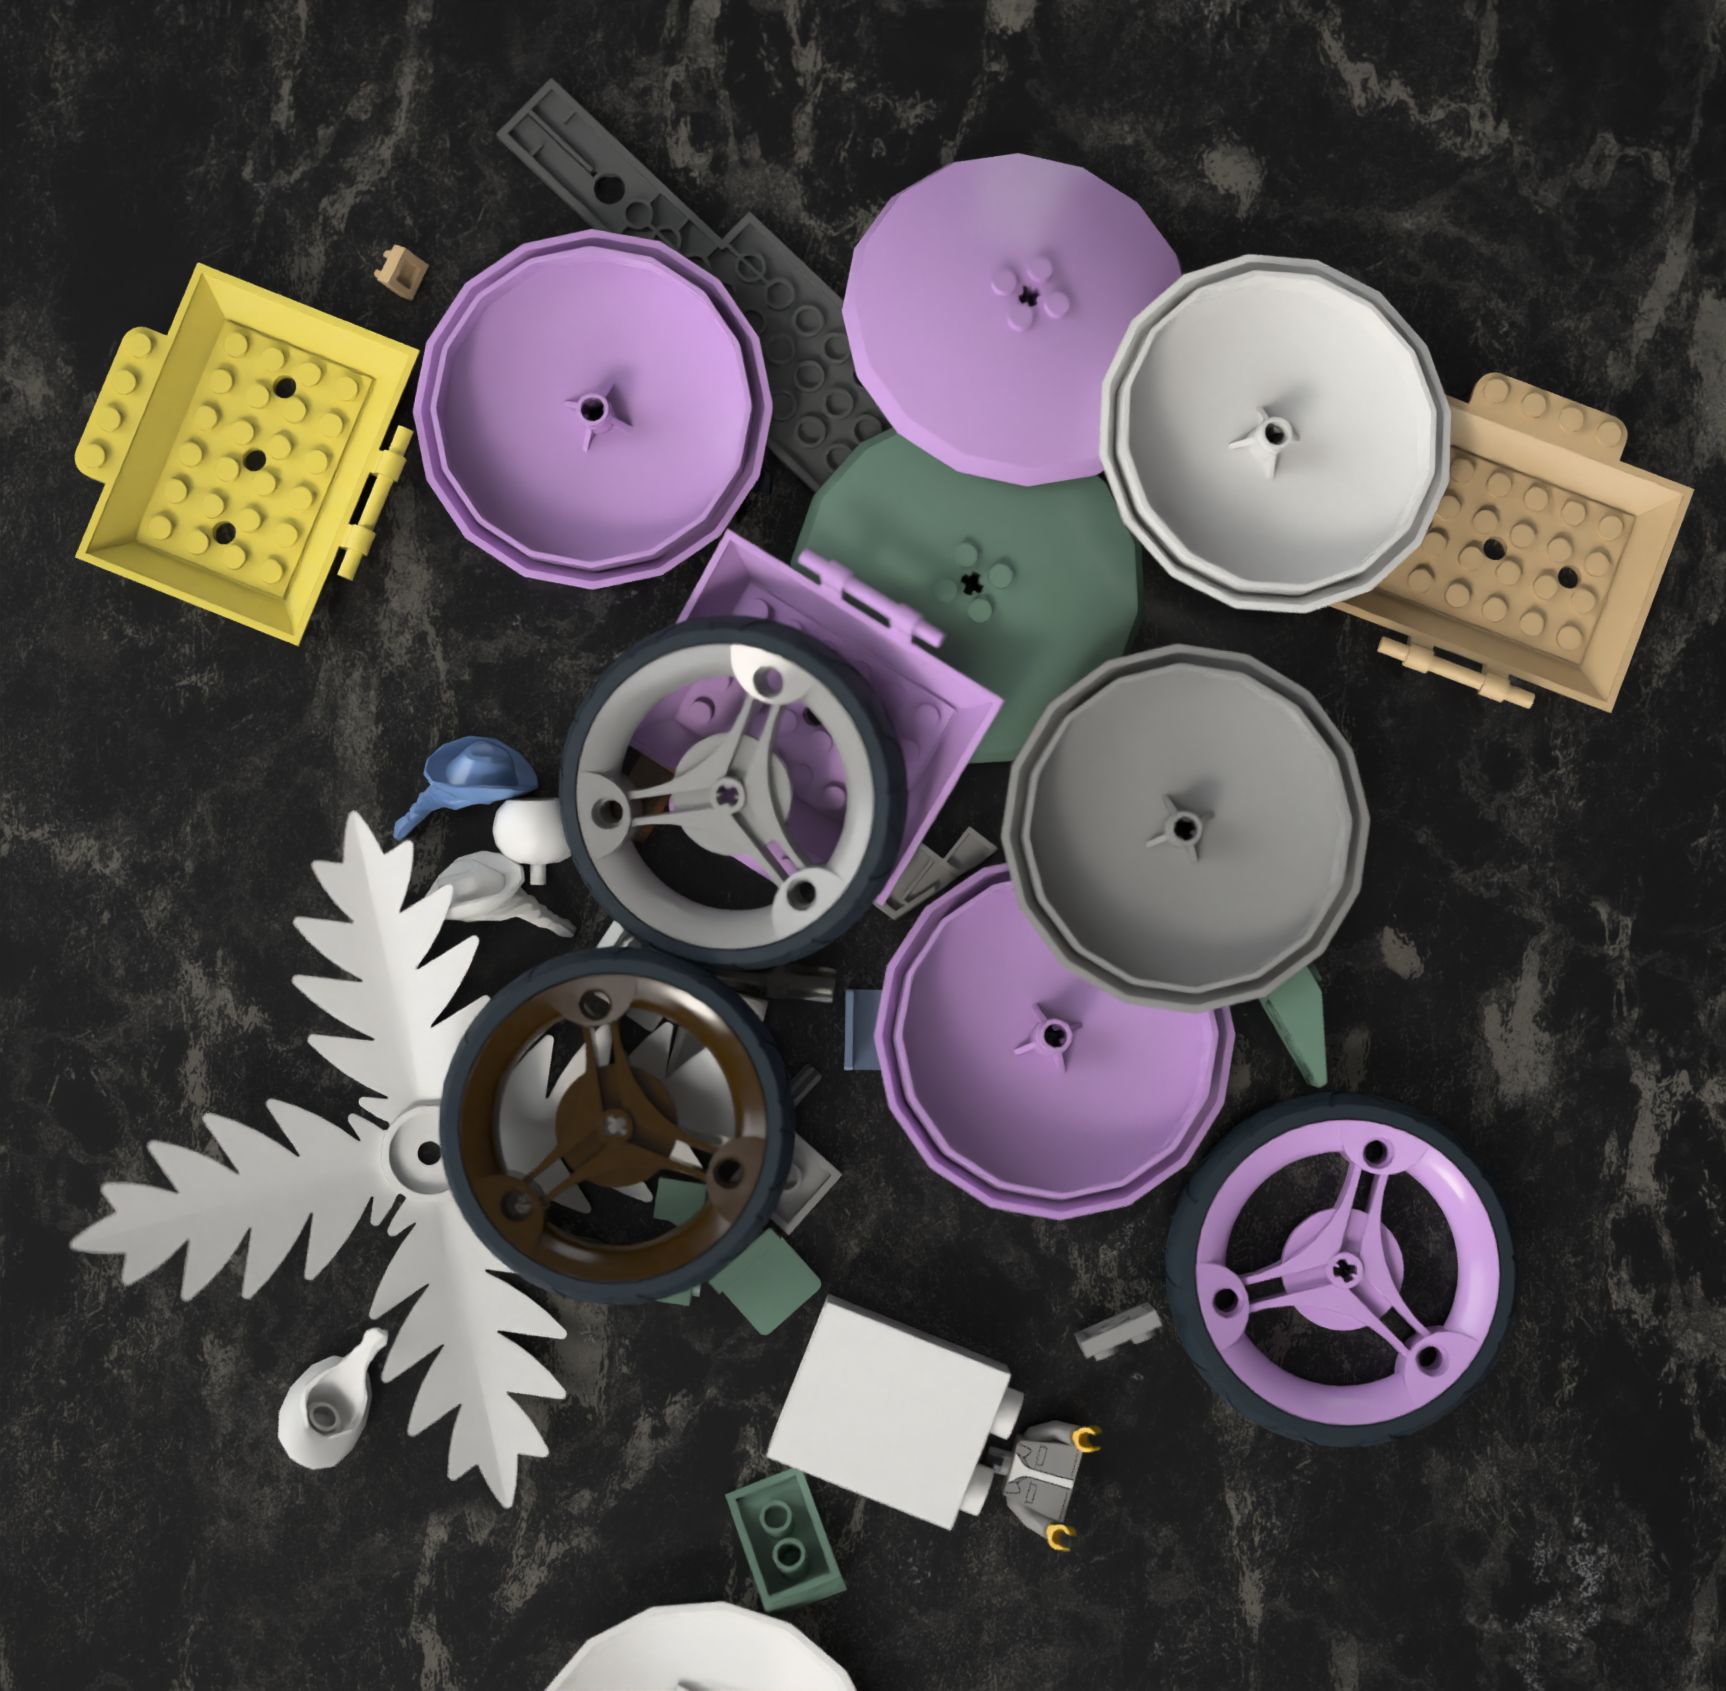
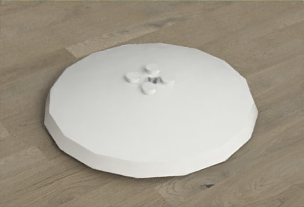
M1247 254L1181 276L1131 320L1102 382L1099 455L1123 522L1172 577L1234 608L1307 613L1371 591L1421 545L1449 483L1451 410L1427 345L1379 291L1318 260Z

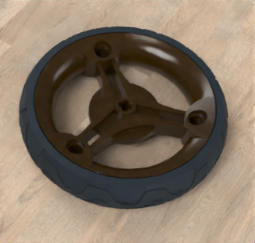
M610 946L571 952L539 964L511 981L488 1001L462 1036L451 1059L440 1101L439 1142L445 1176L463 1218L476 1237L506 1267L530 1283L567 1298L596 1304L625 1305L668 1298L709 1280L725 1269L750 1246L772 1216L787 1182L795 1146V1106L789 1075L782 1055L771 1033L760 1017L737 992L704 968L676 956L644 948ZM595 992H601L608 998L609 1008L603 1015H597L589 1008V999ZM632 1008L660 1015L680 1025L696 1037L717 1062L731 1094L735 1120L734 1138L727 1141L723 1146L705 1140L683 1128L679 1124L675 1102L666 1086L650 1072L631 1064L623 1039L621 1017L626 1015ZM565 1019L581 1024L585 1039L586 1068L585 1073L567 1088L558 1105L555 1118V1134L558 1144L527 1175L519 1171L508 1170L503 1156L499 1128L502 1099L508 1080L522 1055L543 1033ZM610 1023L616 1063L600 1066L594 1026ZM610 1116L614 1119L620 1117L625 1119L627 1124L622 1127V1129L626 1130L624 1135L619 1131L613 1134L609 1131L608 1126L612 1124V1122L608 1121ZM677 1140L714 1154L709 1169H704L671 1156ZM563 1156L575 1172L548 1194H545L541 1186L534 1179ZM725 1160H735L741 1165L743 1172L740 1179L729 1181L722 1176L720 1168ZM661 1168L686 1173L707 1181L709 1199L703 1207L678 1227L651 1239L620 1244L602 1243L574 1236L550 1223L551 1210L549 1202L561 1192L585 1179L606 1187H627L643 1182ZM514 1192H524L529 1196L531 1207L528 1212L522 1213L514 1209L511 1202Z

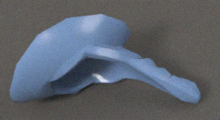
M467 736L443 744L426 760L423 774L431 785L426 791L419 794L417 802L412 804L410 811L395 822L393 837L398 841L402 840L430 812L442 807L457 810L474 804L489 805L494 801L524 796L539 788L536 773L520 752L497 738Z

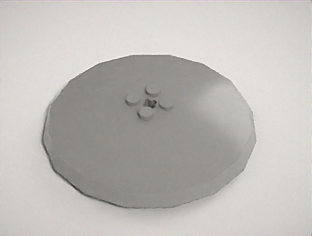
M1174 644L1106 661L1047 706L1012 765L1001 839L1018 907L1064 968L1123 1003L1196 1014L1264 997L1324 952L1360 892L1370 817L1353 750L1308 690L1248 654ZM1178 819L1181 823L1188 822L1190 824L1191 830L1186 832L1188 835L1186 840L1181 836H1176L1174 833L1175 822Z

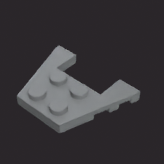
M970 826L945 858H941L921 842L884 906L875 901L872 904L895 921L993 856L998 851V848Z

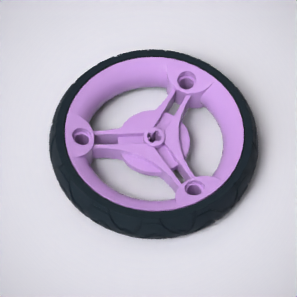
M1322 1092L1289 1099L1257 1112L1235 1126L1201 1160L1190 1176L1178 1200L1171 1221L1166 1248V1290L1173 1321L1187 1354L1210 1387L1234 1410L1240 1412L1259 1426L1293 1440L1320 1446H1368L1390 1442L1432 1425L1441 1417L1453 1411L1483 1381L1496 1362L1500 1350L1507 1340L1514 1319L1519 1292V1253L1514 1226L1507 1205L1495 1181L1469 1146L1449 1128L1412 1106L1392 1099L1367 1093ZM1377 1140L1382 1145L1383 1154L1378 1161L1372 1163L1366 1159L1365 1148L1368 1143ZM1339 1152L1349 1162L1344 1185L1333 1208L1318 1211L1299 1223L1288 1237L1279 1261L1241 1275H1235L1226 1268L1227 1247L1234 1223L1248 1198L1267 1178L1297 1160L1322 1153ZM1361 1170L1375 1174L1365 1212L1351 1208ZM1405 1171L1413 1176L1433 1196L1450 1225L1457 1251L1458 1279L1454 1302L1444 1326L1437 1325L1425 1328L1414 1317L1399 1295L1404 1273L1403 1258L1396 1239L1381 1222L1383 1193L1389 1174ZM1338 1260L1350 1264V1271L1345 1270L1348 1275L1344 1278L1333 1273L1334 1266L1339 1267L1336 1263ZM1281 1276L1284 1292L1248 1300L1245 1285ZM1225 1288L1231 1289L1234 1293L1233 1304L1226 1309L1217 1308L1214 1299L1218 1291ZM1291 1305L1313 1323L1328 1329L1344 1331L1369 1326L1385 1338L1398 1352L1394 1368L1395 1374L1372 1383L1353 1386L1324 1385L1299 1378L1271 1362L1250 1341L1244 1332L1249 1313L1265 1308ZM1391 1307L1416 1331L1404 1344L1379 1320ZM1433 1346L1436 1350L1435 1361L1429 1366H1421L1418 1359L1419 1353L1425 1347Z

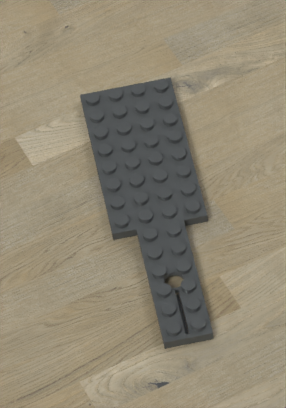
M552 78L497 133L498 139L593 229L660 241L722 282L760 339L773 403L766 448L811 491L816 493L861 442L893 428L856 375L842 315L844 300L750 211L721 239ZM584 168H586L591 174L595 172L596 175L594 177L591 176ZM605 176H616L625 184V194L615 204L602 203L595 196V186Z

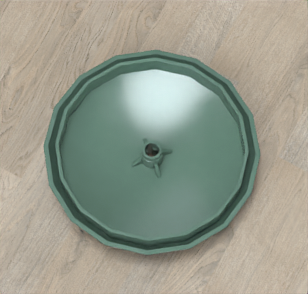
M894 427L861 442L813 495L790 562L791 568L821 585V576L798 562L803 550L808 548L829 562L834 559L854 572L853 577L900 605L903 602L923 614L924 621L944 632L946 636L938 648L919 636H916L914 644L1005 700L968 764L1016 760L1047 706L1106 661L1131 654L1145 614L1141 541L1123 522L1107 475L1102 471L1095 476L1026 487L957 472L898 434ZM963 576L967 579L971 576L975 577L978 580L977 585L980 587L979 593L973 591L971 595L965 594L963 592L965 585L961 582V578ZM847 593L846 602L890 629V618Z

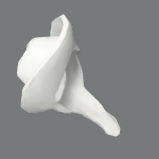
M479 851L457 858L437 877L425 896L427 897L446 884L453 886V894L444 920H463L465 922L477 920L502 921L519 917L538 927L547 928L558 936L570 938L574 936L577 929L570 920L553 914L545 905L539 904L534 896L527 895L520 887L525 881L523 866L500 853Z
M380 1328L367 1330L361 1344L356 1346L347 1356L343 1358L333 1355L311 1365L290 1387L279 1411L278 1438L291 1459L310 1469L334 1467L353 1450L366 1426L372 1400L367 1366L378 1350L386 1345L388 1338L387 1330H381Z

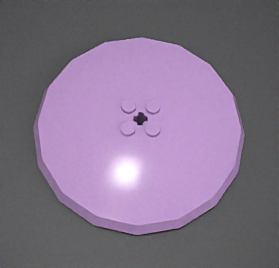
M1017 153L947 164L892 196L854 248L842 315L856 375L898 434L957 472L1028 487L1095 476L1105 470L1099 455L1102 382L1131 320L1184 274L1176 253L1136 201L1083 167Z
M595 229L524 243L466 282L426 342L413 407L426 480L464 537L524 577L592 590L661 576L721 536L760 477L773 411L760 339L722 282L660 241ZM600 406L603 407V416L593 421L588 415L589 412H597Z
M1008 863L980 869L924 908L887 965L874 1039L889 1108L930 1168L989 1207L1064 1220L1128 1206L1187 1165L1224 1105L1235 1030L1229 1005L1194 1014L1126 1004L1064 968L1019 909ZM1045 1029L1049 1033L1056 1031L1059 1040L1054 1041L1056 1048L1046 1043L1044 1039Z

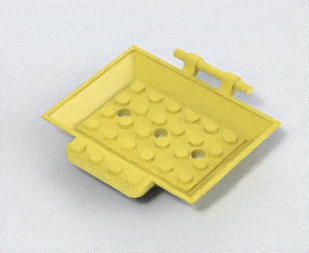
M197 263L168 335L146 327H136L128 331L123 337L75 452V463L78 469L89 478L104 483L105 486L75 557L299 646L339 548L347 550L338 575L353 581L362 556L368 555L376 536L373 530L393 481L398 482L407 459L404 458V454L413 435L412 430L398 426L389 450L381 451L380 448L420 350ZM285 378L295 380L296 391L291 397L280 398L277 396L276 386L279 381ZM253 451H262L266 455V463L258 471H250L246 467V458ZM369 475L377 476L358 525L349 524ZM226 523L233 524L236 529L234 540L228 544H219L216 540L217 529Z

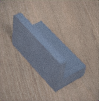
M846 989L844 1070H881L874 1033L882 990Z

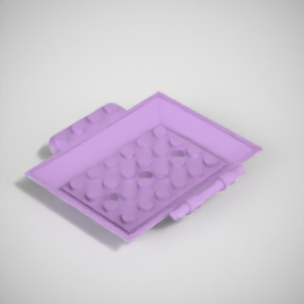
M727 529L676 624L696 618L719 615L751 616L783 623L817 638L837 651L872 686L879 699L883 702L895 726L903 750L908 783V814L903 841L893 870L875 902L884 906L1005 700L915 645V638L919 636L938 648L946 634L924 621L923 614L903 602L900 605L853 577L854 572L834 559L829 562L810 549L805 548L798 562L821 576L820 580L822 583L819 585L732 530ZM847 593L890 618V629L846 602ZM771 669L767 675V682L770 688L779 691L783 685L782 675L775 669ZM735 676L713 677L686 685L661 700L646 715L633 734L629 745L675 774L681 759L694 745L713 735L728 733L732 730L742 711L748 692L741 686ZM799 700L789 703L786 707L778 733L776 752L785 762L793 783V806L787 823L802 850L815 864L818 862H828L839 842L847 812V785L843 763L831 735L823 723L815 724L809 720L807 716L808 707ZM759 702L748 732L749 735L761 738L773 704ZM736 787L729 788L730 792L726 793L730 801L735 800V796L739 795ZM672 794L669 799L670 811H674L672 803ZM775 839L766 845L789 876L799 871ZM748 854L733 855L737 860L774 882L769 874Z

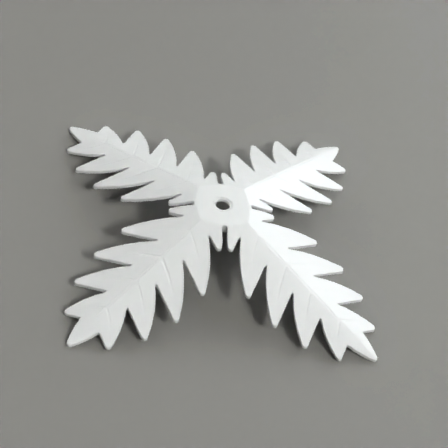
M353 811L349 814L346 826L343 864L316 860L312 863V868L329 896L354 923L296 917L294 925L324 956L363 981L355 982L295 975L292 981L307 997L330 1015L374 1038L371 1041L312 1034L308 1037V1042L342 1072L366 1087L388 1097L387 1099L361 1097L359 1105L376 1117L387 1121L390 1127L387 1130H382L364 1117L352 1113L348 1116V1121L359 1136L360 1141H358L338 1126L314 1113L271 1098L267 1100L266 1106L300 1156L298 1157L275 1140L255 1129L213 1113H206L203 1116V1121L238 1170V1174L198 1152L173 1144L151 1141L148 1144V1149L179 1193L142 1184L105 1183L102 1186V1192L115 1208L116 1213L97 1222L72 1240L71 1247L76 1250L97 1253H126L122 1281L125 1285H129L160 1266L189 1239L181 1295L182 1299L187 1301L204 1288L223 1268L239 1246L248 1228L251 1227L242 1296L245 1299H249L270 1278L284 1260L298 1238L310 1213H313L305 1269V1278L307 1280L314 1279L342 1247L358 1223L371 1197H373L371 1224L377 1226L387 1215L397 1195L401 1193L406 1199L393 1217L388 1227V1234L395 1236L411 1224L416 1223V1225L400 1245L381 1280L369 1312L370 1318H379L426 1284H429V1286L403 1323L388 1355L381 1379L383 1382L388 1383L444 1344L420 1387L408 1425V1434L410 1436L417 1435L454 1407L461 1404L451 1438L448 1477L451 1480H456L478 1464L497 1499L505 1508H509L512 1506L516 1487L517 1455L546 1457L549 1451L531 1419L507 1392L563 1399L566 1396V1391L534 1356L497 1331L564 1339L567 1332L546 1310L530 1297L509 1283L485 1271L489 1269L515 1273L491 1254L463 1218L448 1185L442 1158L435 1164L427 1165L422 1163L417 1155L420 1145L424 1142L432 1141L440 1146V1101L451 1059L469 1025L490 1000L489 996L484 995L434 1027H431V1024L446 1007L464 978L477 949L479 938L473 935L420 969H416L440 931L454 888L451 884H446L400 913L399 910L406 895L411 875L413 843L405 841L388 853L383 854L367 824L357 812ZM669 1022L663 1023L629 1055L631 1064L650 1072L666 1086L675 1102L680 1125L707 1134L734 1137L735 1120L731 1094L720 1067L706 1048L684 1062L665 1079L673 1025ZM610 1023L602 1025L595 1031L600 1066L609 1064L612 1046ZM551 1035L544 1036L514 1068L508 1080L500 1110V1140L508 1170L519 1171L527 1175L558 1144L555 1134L557 1108L567 1088L585 1073V1043L572 1057L548 1098L545 1097L554 1038ZM610 1116L608 1118V1121L612 1122L608 1126L612 1134L617 1131L623 1135L626 1133V1130L622 1129L627 1124L623 1117L614 1119ZM677 1140L671 1156L702 1167L689 1145ZM559 1159L534 1180L541 1186L544 1193L548 1194L568 1178L570 1173L561 1159ZM644 1182L627 1187H611L644 1202H650L653 1199ZM577 1184L561 1192L553 1199V1201L582 1213L587 1214L591 1211L590 1204Z

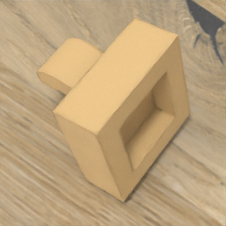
M394 244L391 251H385L383 254L387 261L382 271L375 270L374 275L378 278L379 282L399 296L412 300L429 265L406 248Z

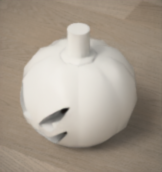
M559 798L506 799L496 811L492 829L495 844L505 857L516 863L530 864L531 885L546 884V864L558 863L571 856L562 826Z

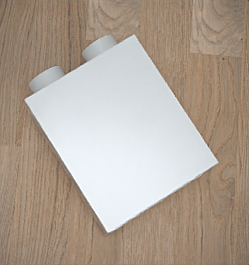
M828 1294L769 1442L766 1457L951 1530L959 1509L975 1516L979 1514L994 1475V1469L977 1463L988 1433L1004 1439L1009 1437L1018 1417L1024 1393L1007 1387L1011 1374L1006 1364Z

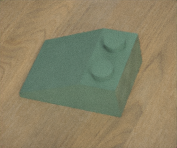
M1310 962L1269 994L1258 999L1307 1085L1321 1087L1327 1084L1322 991L1317 984L1322 979L1313 962Z
M791 1468L725 1494L760 1597L769 1617H779L847 1590L803 1471Z

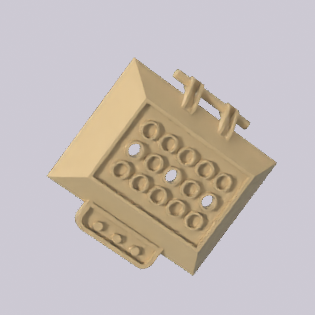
M1501 373L1486 374L1474 385L1468 403L1445 395L1451 410L1449 483L1421 545L1371 591L1328 606L1408 636L1406 645L1383 636L1377 649L1378 652L1402 660L1403 666L1424 674L1430 671L1478 689L1479 695L1500 703L1506 700L1529 709L1534 701V693L1510 685L1508 677L1512 675L1611 713L1694 489L1619 461L1628 434L1624 423L1617 417ZM1495 539L1502 544L1504 553L1500 560H1491L1485 555L1484 544L1487 540ZM1568 567L1576 572L1578 581L1574 588L1568 589L1559 583L1558 573L1561 568ZM1436 646L1483 664L1482 673L1434 656L1433 647Z

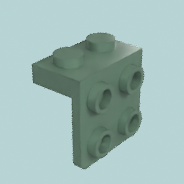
M772 1224L765 1230L762 1229L756 1239L737 1259L709 1280L714 1289L719 1294L723 1291L762 1335L770 1334L821 1287L820 1278Z

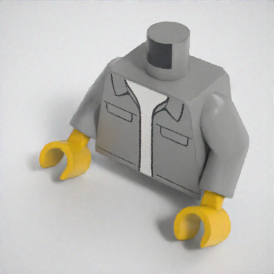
M1052 1420L1029 1427L1024 1434H1016L1011 1452L992 1446L988 1447L984 1466L994 1469V1473L1005 1475L1001 1490L1003 1495L1006 1496L1007 1506L1026 1527L1048 1539L1050 1546L1054 1549L1070 1550L1069 1547L1061 1543V1534L1063 1532L1072 1536L1077 1534L1073 1527L1058 1525L1057 1521L1064 1522L1082 1452H1092L1100 1449L1099 1446H1092L1088 1441L1089 1433H1102L1101 1429L1097 1426L1081 1428L1078 1425Z

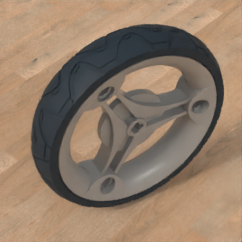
M741 615L701 617L677 623L644 638L609 666L588 691L576 712L575 720L569 728L562 753L559 773L560 814L567 845L573 862L585 885L607 914L630 935L654 950L676 956L701 967L721 970L763 969L798 960L824 948L852 927L869 909L870 904L876 900L893 870L904 837L908 814L907 769L895 726L883 702L861 673L837 651L799 629L773 620ZM771 669L777 670L782 675L783 685L779 691L773 690L768 685L767 675ZM735 676L748 694L732 730L728 733L713 735L694 745L681 759L672 781L654 787L637 789L628 776L622 773V768L633 734L646 715L661 700L686 685L713 677ZM799 700L811 709L831 735L843 763L847 785V812L839 842L828 862H818L815 864L802 850L787 823L793 806V783L785 762L776 752V742L786 707L789 703ZM762 701L773 704L759 739L749 735L748 732L759 702ZM736 787L739 795L735 796V800L730 801L726 793L730 792L729 788ZM672 793L674 811L643 815L642 797ZM612 800L617 801L622 806L623 816L621 820L615 819L611 813L610 803ZM675 824L681 825L692 840L709 851L732 856L748 854L769 874L779 887L774 903L751 910H723L696 903L680 895L660 880L646 865L638 853L633 840L637 837L641 825ZM775 839L799 871L789 876L767 848V844ZM802 881H808L814 885L816 889L814 900H808L802 896L800 892Z

